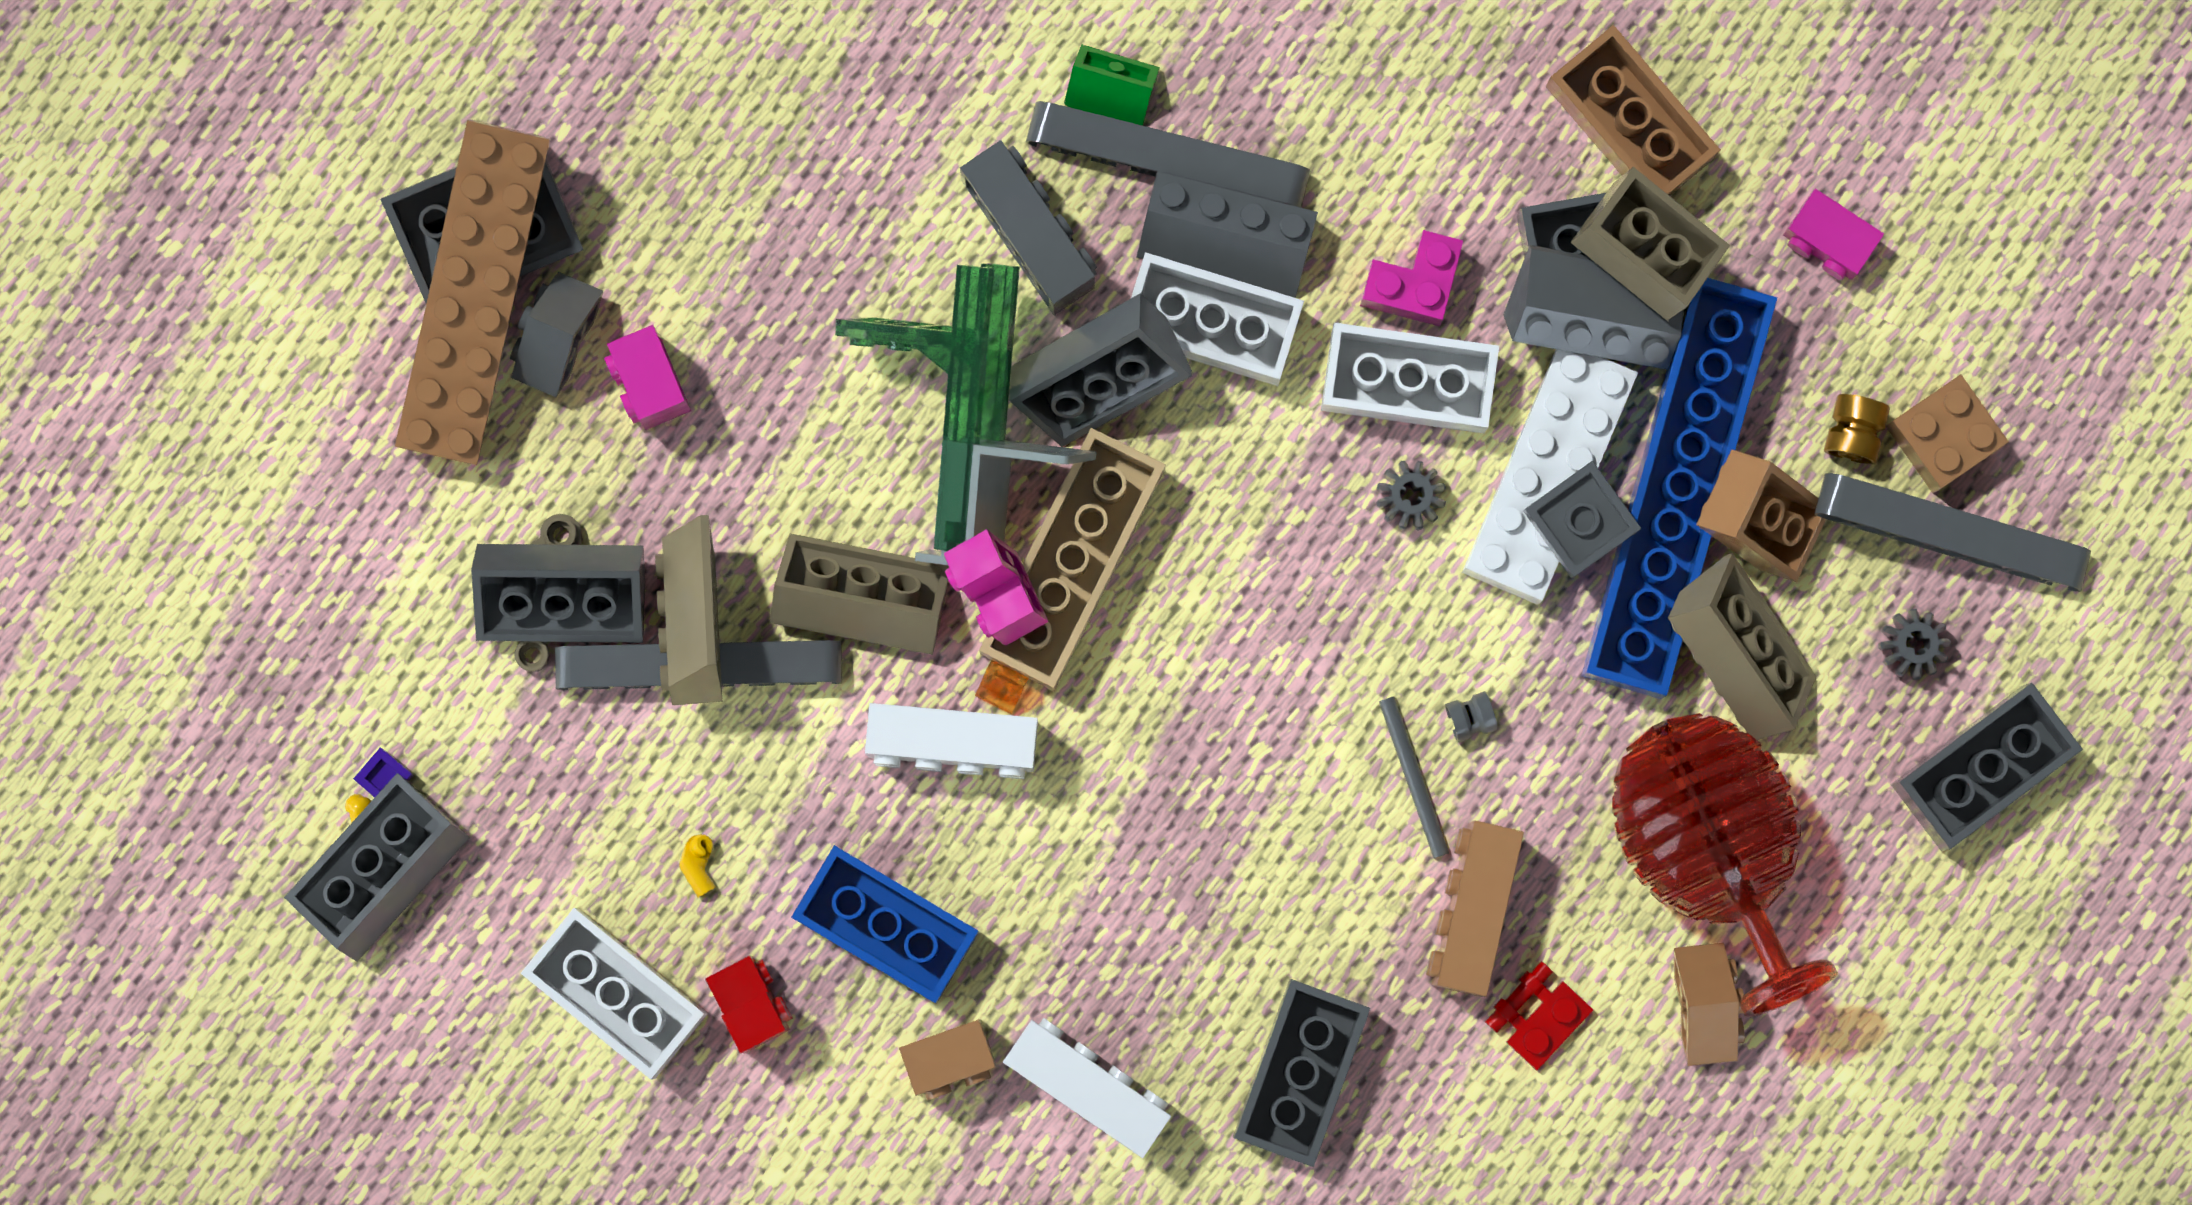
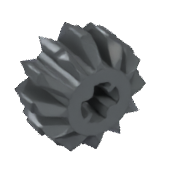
M1401 461L1398 464L1400 477L1391 469H1387L1384 473L1386 479L1393 485L1378 483L1376 490L1389 495V497L1379 499L1376 505L1378 508H1385L1391 505L1393 509L1384 517V520L1388 523L1397 514L1402 516L1399 522L1400 530L1406 529L1409 518H1413V524L1417 531L1422 530L1424 526L1421 514L1428 521L1434 523L1438 516L1431 507H1445L1446 501L1433 495L1443 492L1446 486L1444 483L1431 485L1430 482L1438 474L1435 469L1430 470L1425 477L1421 475L1423 469L1422 461L1416 462L1413 473L1409 472L1406 461ZM1411 485L1413 491L1421 492L1422 497H1418L1417 505L1411 506L1409 500L1401 499L1400 494H1404L1406 491L1405 486Z
M1917 609L1908 611L1907 620L1900 613L1894 615L1892 619L1896 628L1886 625L1881 630L1885 636L1892 638V641H1884L1878 644L1880 650L1891 649L1893 655L1883 660L1885 666L1891 665L1898 660L1900 663L1896 668L1895 674L1899 677L1904 676L1910 666V675L1913 680L1921 679L1922 668L1930 676L1937 673V668L1933 661L1943 664L1948 660L1946 654L1939 651L1938 648H1945L1951 645L1950 639H1939L1937 635L1946 629V625L1941 623L1932 628L1930 625L1934 619V614L1928 612L1920 621ZM1911 633L1915 634L1917 641H1923L1924 648L1917 651L1919 655H1915L1914 648L1906 646V641L1913 638Z

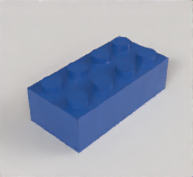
M835 845L791 916L794 920L936 1004L980 932Z

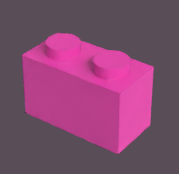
M1816 188L1808 196L1783 236L1790 240L1787 245L1793 251L1806 258L1810 254L1814 255L1824 262L1823 270L1838 280H1843L1844 277L1852 280L1856 277L1884 235L1883 232Z

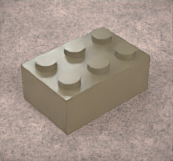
M1632 167L1612 184L1571 241L1575 247L1667 321L1689 305L1730 247L1726 241L1635 167Z

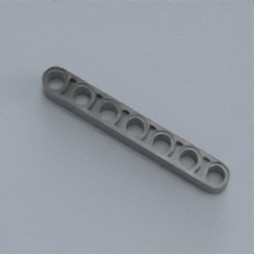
M1043 101L1035 103L1026 138V143L1037 147L1038 143L1052 147L1051 151L1074 157L1078 153L1090 156L1091 161L1116 167L1117 163L1131 166L1130 171L1156 177L1157 171L1300 208H1302L1311 172L1310 169L1291 162Z
M1825 473L1814 513L1818 517L2032 581L2051 586L2053 583L2068 586L2069 591L2075 592L2082 590L2091 555V550L2079 545L1833 473Z
M841 641L720 643L722 687L734 686V684L773 686L775 683H790V685H817V682L842 683ZM659 644L555 647L556 689L583 688V690L610 689V687L636 689L661 686L660 666L668 665L667 653H660Z

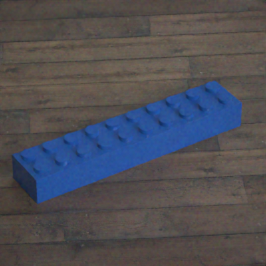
M1707 278L1692 301L1683 310L1681 337L1665 374L1628 506V511L1641 529L1617 546L1581 677L1658 699L1667 696L1683 640L1673 630L1668 617L1679 592L1701 575L1711 535L1696 524L1701 516L1702 508L1708 501L1718 480L1721 467L1726 463L1731 450L1736 449L1778 297Z

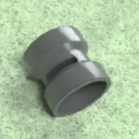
M1485 691L1474 694L1471 700L1463 703L1456 700L1445 704L1448 718H1452L1455 729L1452 731L1457 743L1469 740L1472 734L1477 732L1487 734L1498 730L1495 714Z

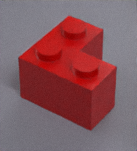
M749 955L705 978L723 1013L721 1017L740 1054L747 1053L790 1030L787 1021L793 1019V1016L782 996L773 997L768 984L774 980L763 959L755 962L753 956Z

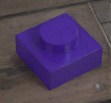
M380 747L353 779L373 797H376L397 773L407 781L414 774Z

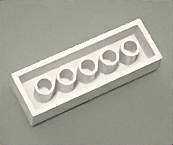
M1555 350L1462 573L1537 605L1543 601L1559 560L1523 510L1591 461L1594 462L1597 468L1599 467L1638 372L1605 358Z

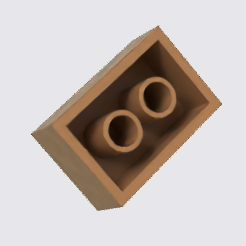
M1731 450L1726 463L1720 469L1718 480L1708 501L1702 508L1701 516L1696 525L1755 568L1797 582L1826 519L1814 514L1818 497L1775 464L1758 457Z

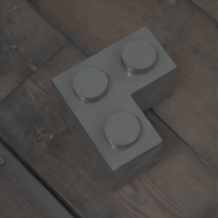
M561 272L555 275L549 285L543 283L536 295L534 307L527 306L520 319L518 328L523 330V335L517 339L510 355V360L515 361L511 378L557 397L573 371L580 343L596 319L603 290Z

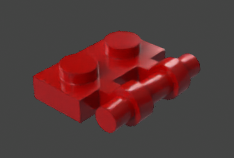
M1542 961L1531 973L1526 971L1518 979L1521 982L1518 987L1505 1000L1501 998L1493 1006L1495 1011L1485 1021L1496 1033L1509 1022L1516 1031L1507 1039L1506 1043L1536 1071L1593 1011L1564 981H1561L1550 992L1543 983L1553 974V971ZM1534 994L1542 1003L1525 1020L1517 1011Z

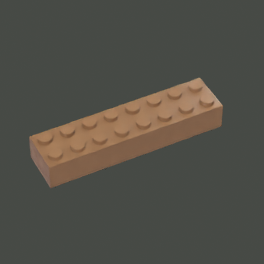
M467 120L395 447L477 465L551 138L476 120Z

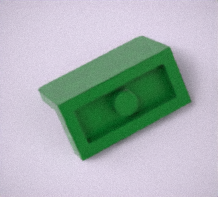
M1081 44L1072 68L1064 105L1143 126L1160 67Z

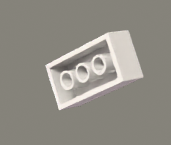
M1145 252L1131 298L1141 293L1167 317L1185 357L1278 386L1304 300Z
M1334 323L1331 332L1321 411L1484 434L1489 426L1499 346Z
M869 703L865 754L868 758H874L873 764L879 767L900 768L901 761L916 762L915 767L917 770L941 772L942 764L957 765V771L960 774L983 775L984 768L999 769L1000 777L1024 779L1025 772H1034L1038 719L1034 717Z
M578 908L572 909L521 972L525 978L651 1080L657 1078L708 1015L706 1011Z
M1045 1018L1039 1024L1031 1020L1003 1063L1143 1158L1171 1118V1115L1164 1111L1168 1103L1148 1089L1143 1096L1129 1087L1134 1080L1112 1065L1108 1072L1095 1063L1099 1055L1080 1042H1077L1075 1047L1072 1048L1060 1039L1064 1031Z

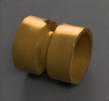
M1837 395L1832 415L1837 425L1831 427L1828 431L1824 452L1838 458L1845 457L1861 464H1876L1882 443L1877 437V433L1885 430L1890 411L1889 405L1858 395Z

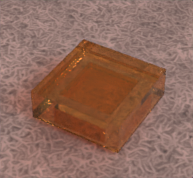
M991 660L975 696L1012 714L1029 678Z

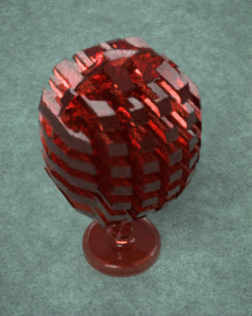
M1697 713L1672 717L1648 728L1626 748L1627 752L1632 751L1628 755L1623 756L1618 764L1614 778V785H1616L1615 788L1617 790L1614 792V796H1612V814L1617 817V822L1614 823L1616 838L1619 842H1625L1621 852L1627 864H1637V868L1633 869V874L1644 886H1654L1650 889L1651 895L1664 905H1674V912L1692 920L1708 919V921H1711L1709 922L1710 924L1738 923L1742 921L1769 979L1746 993L1741 999L1740 1007L1745 1017L1759 1016L1777 1010L1815 992L1838 975L1834 964L1826 959L1811 961L1793 968L1765 912L1787 889L1786 886L1783 887L1785 885L1784 882L1793 876L1796 869L1799 852L1795 847L1801 840L1800 821L1794 820V816L1798 815L1799 812L1797 801L1794 795L1787 796L1786 794L1791 789L1786 774L1782 771L1778 773L1775 771L1779 767L1778 761L1771 752L1767 750L1763 752L1761 750V742L1751 734L1739 731L1736 728L1738 727L1737 725L1717 716L1699 718L1703 715Z

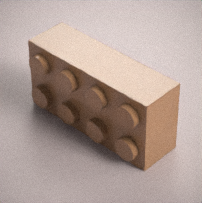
M1614 25L1554 73L1546 85V88L1621 175L1635 167L1669 196L1714 160L1721 151Z
M1476 820L1468 823L1467 828L1459 829L1454 853L1461 855L1458 869L1453 868V870L1449 871L1445 887V894L1452 895L1448 910L1440 911L1435 935L1442 936L1439 951H1431L1426 975L1433 977L1431 986L1478 997H1487L1524 835L1523 831Z

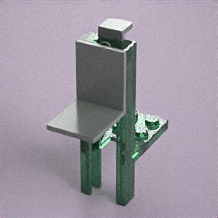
M982 263L981 267L967 264L957 265L952 326L878 317L836 319L835 336L850 337L849 345L864 347L888 345L887 349L897 351L918 349L948 374L934 537L935 550L929 549L915 552V561L948 565L944 556L945 552L986 529L1004 542L1011 458L1066 465L1096 460V451L1005 440L1020 266Z

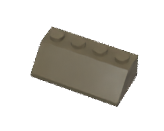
M700 515L663 537V554H655L657 579H664V591H657L658 615L666 617V628L658 629L660 653H667L668 665L660 666L662 691L669 690L672 706L723 702L715 550L709 515Z
M790 533L774 584L770 623L933 655L949 582L945 570L949 568V565L915 561L913 557Z
M1733 553L1725 555L1679 592L1668 619L1673 630L1681 636L1692 652L1696 663L1703 668L1712 681L1716 692L1724 698L1733 711L1739 725L1744 727L1753 741L1796 729L1816 675Z

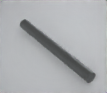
M1395 697L1381 700L1379 704L1433 858L1448 854L1449 851Z

